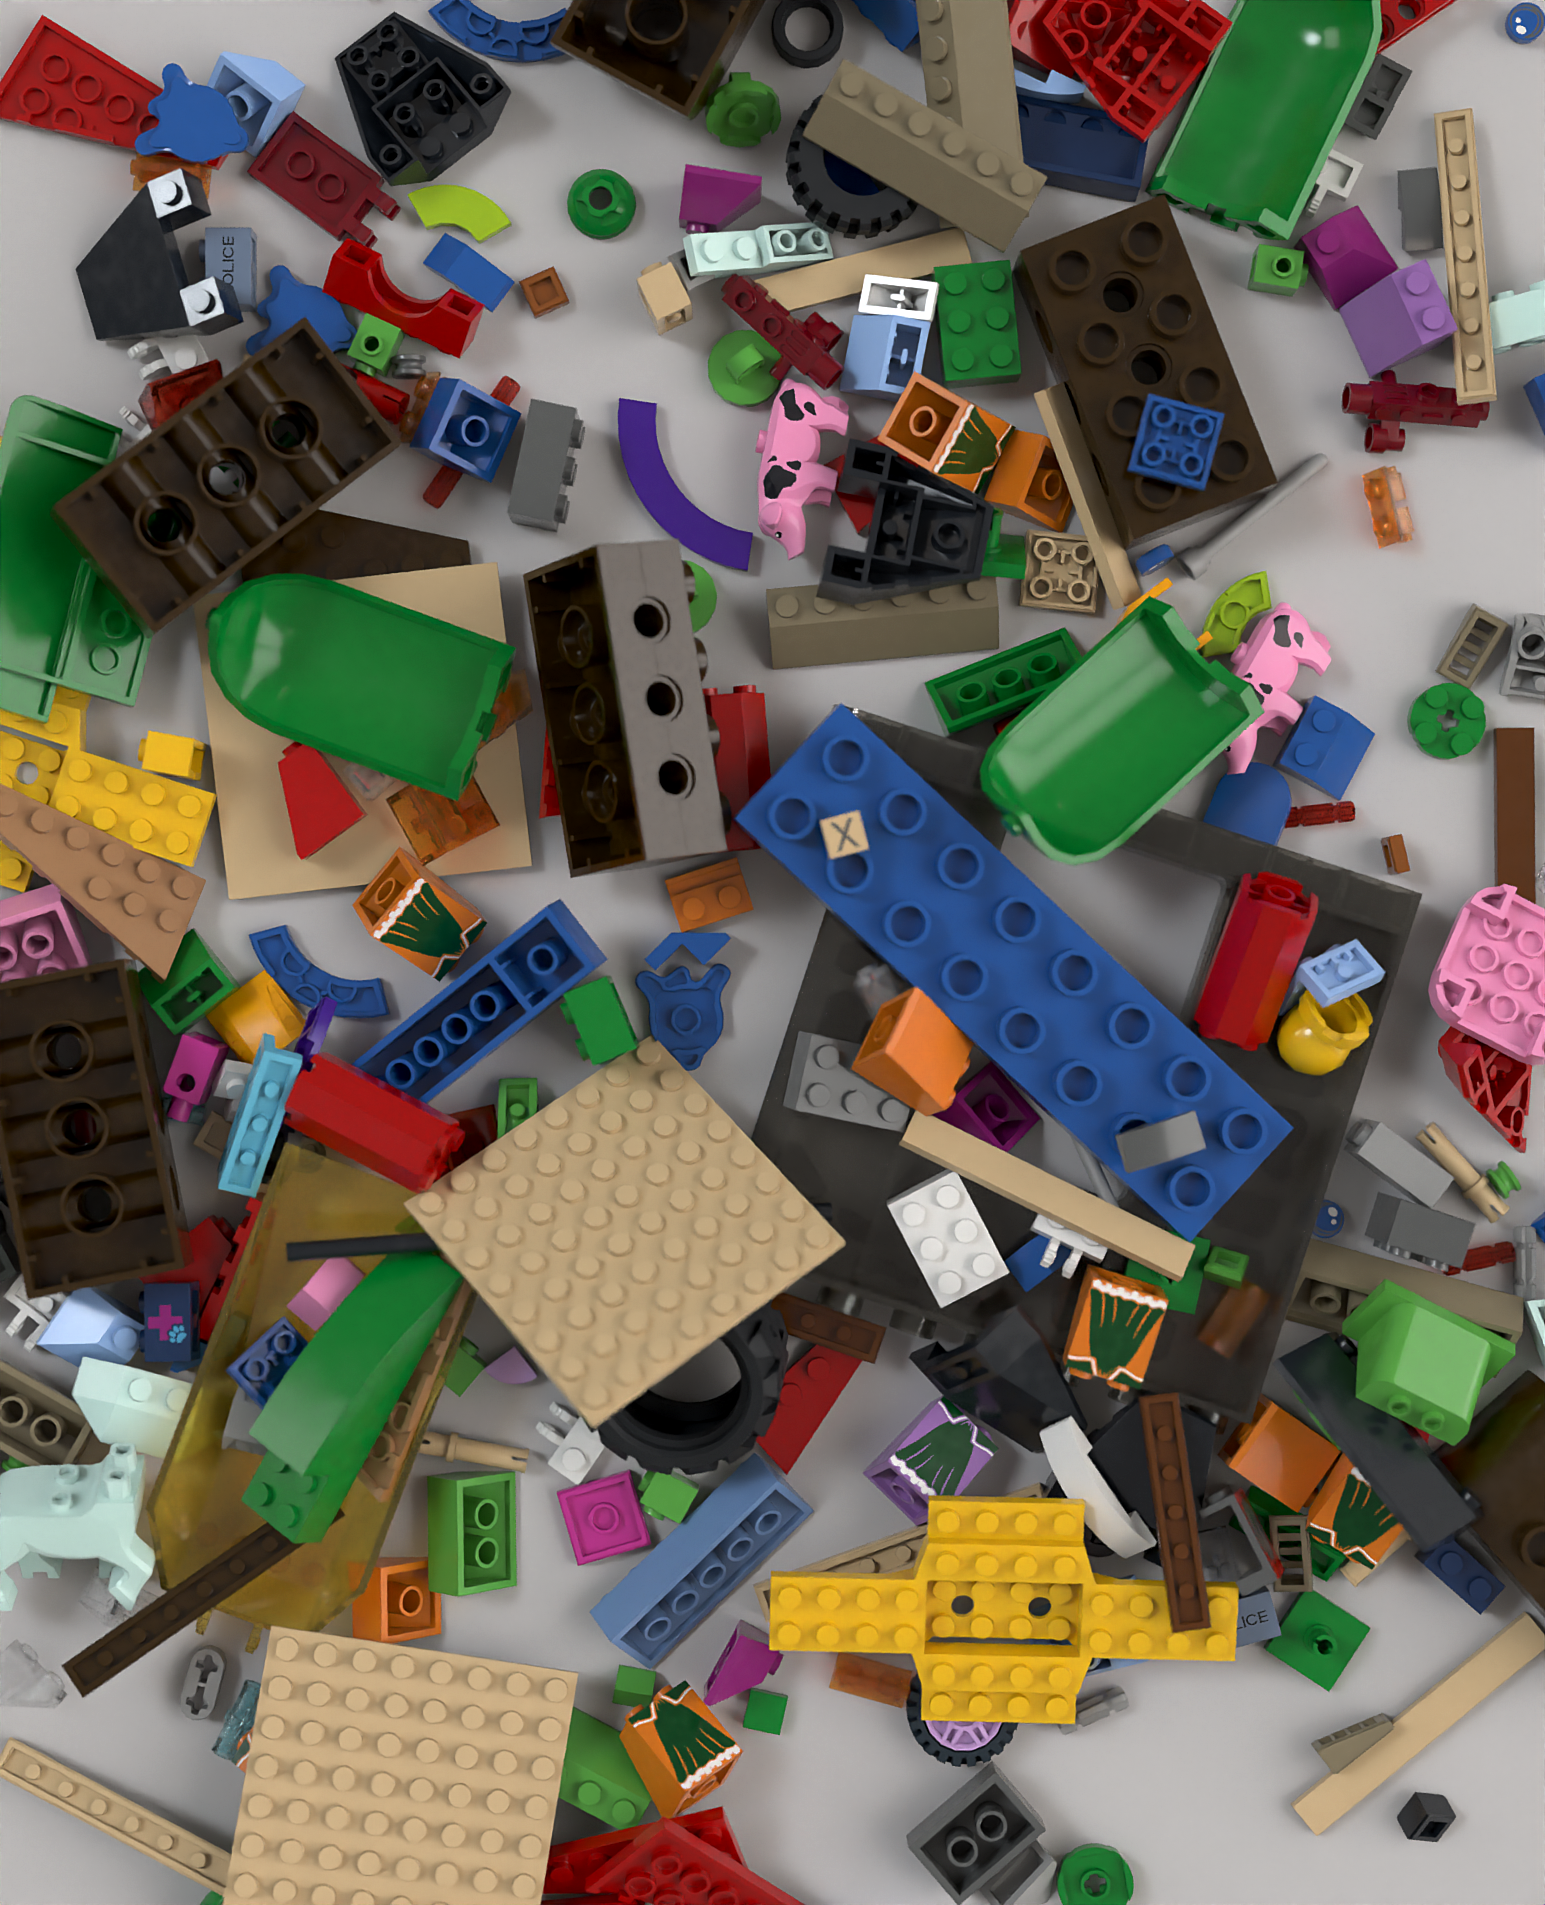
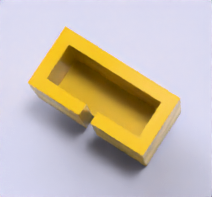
M148 730L147 739L142 738L140 741L138 761H142L141 769L156 774L200 781L207 744L194 738Z

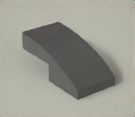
M1379 53L1358 92L1344 124L1376 140L1413 71Z
M1437 168L1397 170L1398 209L1401 210L1402 250L1406 252L1443 248L1442 210Z
M1195 1110L1185 1111L1156 1123H1146L1115 1135L1126 1173L1155 1166L1206 1148Z

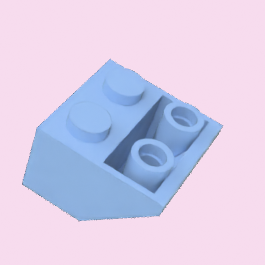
M854 315L844 363L845 369L842 373L839 391L898 402L914 371L921 374L931 322L898 315Z

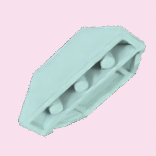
M82 1357L71 1393L100 1442L110 1445L114 1443L135 1444L136 1452L174 1462L221 1434L231 1397L199 1385L88 1357Z

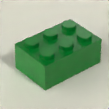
M1010 260L934 267L931 279L932 282L939 284L935 305V318L942 386L947 389L1018 382L1022 371Z
M604 976L563 994L566 1002L561 1003L560 1007L568 1026L576 1024L581 1038L576 1039L575 1043L583 1061L590 1059L592 1065L595 1066L640 1046L611 976Z

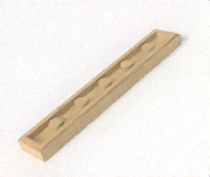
M957 227L753 281L764 286L769 292L768 295L772 299L775 298L789 312H794L862 294L865 274L918 280L932 276L934 267L972 263L964 230Z
M1062 382L1034 393V397L1113 610L1131 604L1142 595L1067 390Z

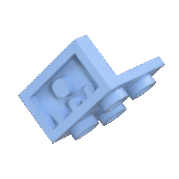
M1357 939L1342 946L1335 944L1327 949L1324 954L1315 958L1311 956L1306 957L1297 964L1295 974L1278 1014L1283 1016L1298 1004L1301 995L1306 989L1325 1008L1380 982L1385 971Z

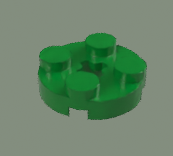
M1443 683L1432 686L1416 697L1410 706L1407 717L1409 733L1412 734L1413 740L1417 743L1416 746L1424 754L1432 758L1449 760L1468 754L1478 745L1483 737L1486 727L1485 706L1479 697L1462 685ZM1449 711L1452 713V718L1456 720V726L1450 727L1445 732L1442 730V723L1437 722L1438 715L1443 716Z
M1089 1843L1078 1846L1062 1857L1056 1876V1886L1063 1905H1126L1128 1900L1130 1902L1133 1895L1134 1880L1127 1861L1119 1854L1116 1848L1099 1843ZM1092 1874H1097L1099 1878H1105V1883L1099 1885L1100 1891L1092 1892L1089 1886L1084 1887L1085 1881L1089 1880Z

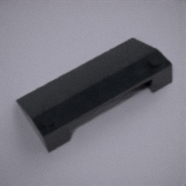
M1337 1332L1325 1333L1275 1360L1272 1363L1422 1552L1450 1544L1485 1515L1479 1508L1482 1502L1475 1492L1468 1486L1463 1488L1412 1425L1356 1398L1357 1356L1355 1353L1358 1350L1346 1335H1339Z

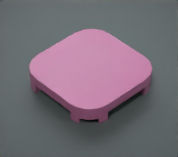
M1507 884L1487 887L1471 896L1458 912L1430 978L1428 988L1430 1002L1437 1015L1451 1027L1520 1062L1533 1066L1544 1065L1545 909L1515 894L1517 887Z

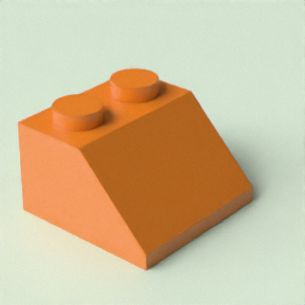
M1014 430L1000 455L984 501L1009 515L1051 531L1062 533L1072 509L1073 500L1052 443L1045 435Z
M382 1557L352 1563L353 1638L397 1643L441 1634V1593L429 1591L428 1557Z

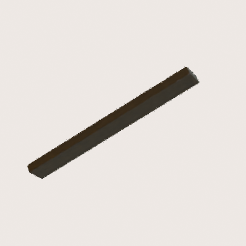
M339 1508L330 1526L346 1516L341 1508ZM267 1522L61 1666L82 1698H85L306 1543L291 1542Z

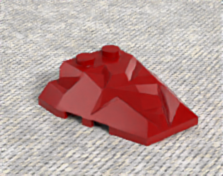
M1058 0L1042 21L1041 26L1074 68L1111 121L1144 143L1155 130L1160 128L1203 71L1211 55L1220 45L1233 22L1202 0Z

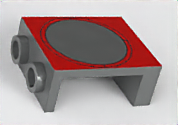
M1230 1485L1205 1498L1207 1505L1199 1511L1202 1518L1231 1505L1261 1565L1245 1572L1236 1581L1242 1595L1245 1596L1278 1580L1285 1569L1242 1487L1232 1491Z

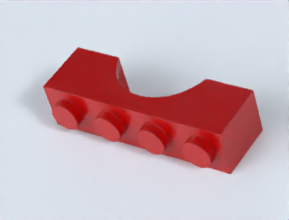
M347 238L333 254L322 290L323 293L334 297L338 302L350 305L364 313L400 328L407 336L418 338L436 347L442 353L453 355L457 358H460L473 342L485 304L452 288L444 295L432 300H421L408 296L400 291L389 279L384 268L382 254L350 238Z

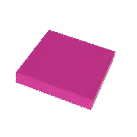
M630 1469L557 1491L578 1566L651 1544Z

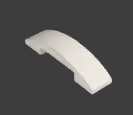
M1072 1416L1042 1429L1040 1437L1052 1470L1068 1499H1084V1522L1094 1534L1110 1549L1125 1559L1155 1546L1157 1541L1136 1511L1129 1514L1126 1513L1087 1454L1093 1447Z

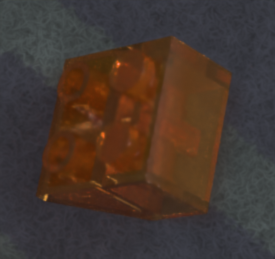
M472 776L458 801L412 784L386 799L422 867L500 826L474 776Z

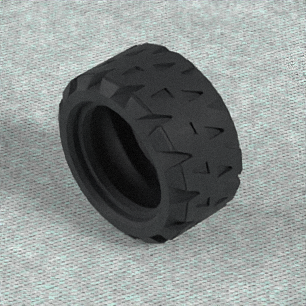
M773 1298L718 1337L732 1353L740 1372V1380L730 1390L706 1401L680 1402L664 1398L647 1389L594 1428L583 1418L588 1429L591 1432L598 1430L601 1443L624 1461H627L628 1456L636 1459L642 1469L667 1475L672 1474L673 1468H680L686 1475L717 1470L720 1460L732 1464L754 1448L756 1438L758 1436L763 1437L767 1433L776 1415L789 1358V1352L786 1350L788 1333L780 1310H775L771 1307Z

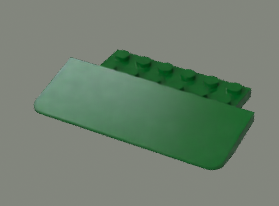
M23 395L13 401L0 443V710L46 724L57 686L130 708L135 707L152 637L148 639L49 515L56 503L115 460L123 429L33 395ZM154 513L149 516L147 522L148 531L154 539L161 542H171L177 538L178 526L170 515Z

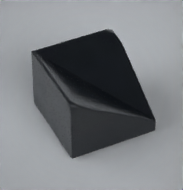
M1415 1792L1398 1814L1397 1821L1407 1839L1438 1842L1455 1820L1456 1815L1445 1796Z

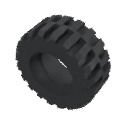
M821 94L812 101L808 110L803 111L790 138L785 163H787L788 168L786 172L788 185H792L794 191L792 197L797 206L802 205L805 208V216L812 223L815 220L819 221L824 225L822 230L831 234L834 231L844 233L843 238L855 239L857 235H865L867 239L877 237L879 232L885 230L888 233L897 228L904 219L907 220L919 204L888 186L876 194L859 196L850 194L834 184L825 170V150L802 137L823 96Z

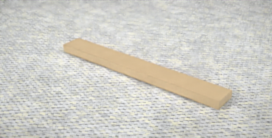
M1472 108L1434 113L1449 308L1458 328L1452 334L1458 405L1497 401Z
M916 1110L899 1144L1176 1282L1182 1279L1194 1251L1195 1245L932 1115L926 1117Z
M1037 1482L998 1497L1042 1498L1043 1490L1040 1483ZM927 1522L792 1571L888 1574L913 1568L927 1533ZM771 1578L753 1584L766 1622L770 1621Z
M1525 1611L1390 1721L1394 1726V1730L1338 1774H1334L1332 1771L1327 1773L1291 1803L1292 1807L1316 1836L1321 1834L1545 1649V1634Z
M12 1737L9 1738L0 1754L1 1778L224 1897L231 1859L230 1853Z

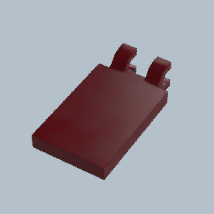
M292 111L247 170L252 178L339 242L347 233L356 242L371 249L378 238L373 235L374 232L361 222L374 206L391 221L401 210L396 205V200L380 190L381 186L385 183L382 176L294 111Z

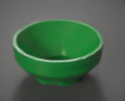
M594 169L585 172L573 183L568 193L567 210L571 222L583 235L598 240L611 239L623 233L630 226L635 216L636 199L632 187L620 174L607 169ZM597 189L607 190L612 196V202L609 207L603 210L593 208L589 202V197L593 191Z

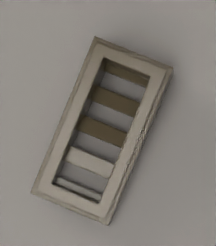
M1473 603L1435 671L1456 684L1470 689L1509 624ZM1480 620L1492 627L1490 634L1475 627L1476 621ZM1469 633L1485 641L1482 648L1466 639ZM1462 646L1476 654L1475 661L1458 653L1460 647ZM1453 659L1470 669L1467 675L1449 666Z
M1269 1515L1270 1542L1284 1569L1303 1568V1574H1282L1278 1580L1273 1582L1274 1592H1312L1313 1590L1310 1533L1305 1531L1308 1515ZM1278 1526H1300L1301 1533H1279ZM1280 1541H1301V1546L1280 1547ZM1281 1555H1302V1560H1281Z
M1381 1713L1311 1743V1745L1334 1774H1338L1394 1730V1726Z

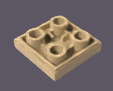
M1027 529L1025 538L1026 571L1025 579H1021L1019 606L1094 614L1099 571L1086 536Z

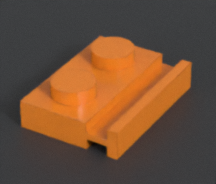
M737 857L664 880L681 933L754 910Z

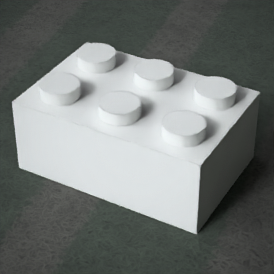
M946 1169L886 1200L887 1206L940 1308L1009 1273L957 1173Z

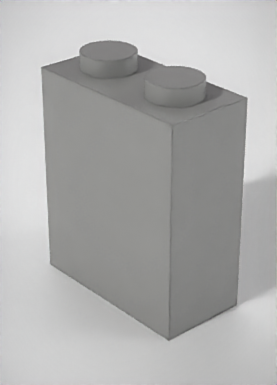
M1365 1119L1363 1123L1358 1121L1345 1136V1140L1348 1141L1344 1147L1346 1152L1416 1204L1432 1209L1454 1180L1452 1175L1381 1122Z

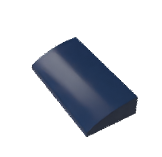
M1017 94L1024 164L1048 177L1044 185L1136 202L1141 187L1149 138L1144 143L1140 142L1112 122L1105 111Z

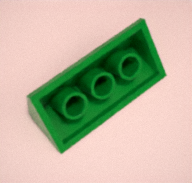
M1063 627L927 681L924 684L946 738L1030 705L1079 661L1082 656L1066 628Z

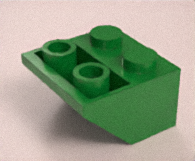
M192 928L183 936L166 980L162 984L151 976L152 972L146 967L138 972L142 992L150 1006L174 1036L186 1033L241 988V985L195 928Z

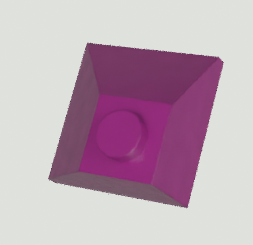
M686 164L679 214L680 228H686V233L720 232L761 202L762 176Z
M1358 205L1331 217L1302 236L1293 247L1294 250L1305 251L1303 263L1308 264L1310 275L1334 311L1399 269Z
M991 1061L955 1090L956 1096L946 1110L932 1114V1116L1005 1152H1008L1041 1119L1000 1069Z
M740 1619L704 1685L703 1703L712 1706L762 1683L767 1673L775 1674L784 1655L779 1653L780 1650H769V1634Z

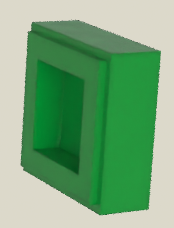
M751 1687L743 1727L780 1735L788 1695Z

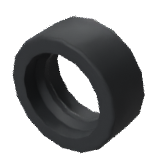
M782 0L776 7L772 19L773 45L780 57L790 65L800 68H815L830 61L840 48L844 32L843 16L834 0ZM810 7L817 9L826 16L829 22V37L823 46L816 50L803 51L797 49L786 37L785 25L787 19L794 11L800 8Z

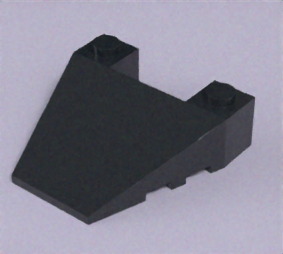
M179 168L147 182L76 267V273L96 340H133L160 336L174 338L180 335L211 336L244 322L232 285L214 276L191 286L188 282L173 231L212 215L200 178Z
M850 438L844 455L837 491L874 499L865 550L860 552L828 545L822 564L816 597L856 605L979 581L994 507L955 484L950 483L948 485L930 475V471L920 465L916 467L900 458L898 452L887 446Z
M1147 1389L1138 1397L1156 1395V1393ZM1137 1397L1114 1414L1109 1423L1101 1429L1096 1428L1087 1435V1440L1093 1447L1087 1455L1126 1513L1129 1514L1136 1511L1145 1525L1150 1526L1149 1531L1157 1543L1155 1546L1144 1550L1143 1558L1162 1567L1139 1400ZM1180 1405L1198 1528L1201 1516L1199 1511L1203 1505L1217 1423ZM1052 1470L1046 1480L1042 1498H1067Z

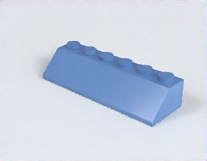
M754 1452L746 1461L739 1465L732 1475L714 1489L703 1503L686 1516L674 1531L659 1542L645 1559L631 1569L628 1575L616 1587L603 1596L600 1602L590 1611V1614L611 1643L648 1669H651L814 1510L771 1465Z

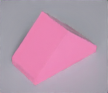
M348 1258L327 1259L286 1307L316 1331L352 1292L366 1273Z

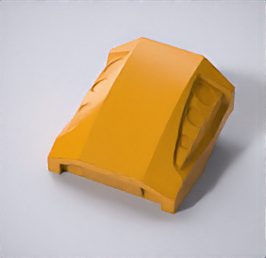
M265 969L206 1016L211 1025L235 1053L239 1061L253 1064L263 1033L274 1035L275 1048L284 1049L300 1037L306 1021L291 998Z

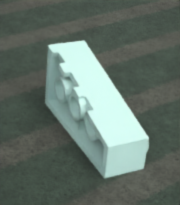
M1545 280L1531 284L1529 292L1515 295L1514 290H1510L1491 297L1492 302L1489 303L1493 356L1512 350L1511 345L1519 343V347H1529L1545 341Z

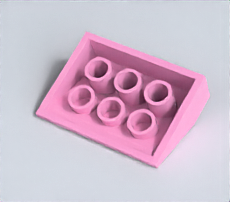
M54 884L0 901V982L93 964L74 907L59 893L60 890Z

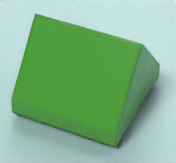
M1213 1246L1204 1266L1203 1279L1240 1290L1250 1257L1225 1248Z
M619 1664L612 1703L631 1707L642 1704L644 1708L650 1705L656 1671Z

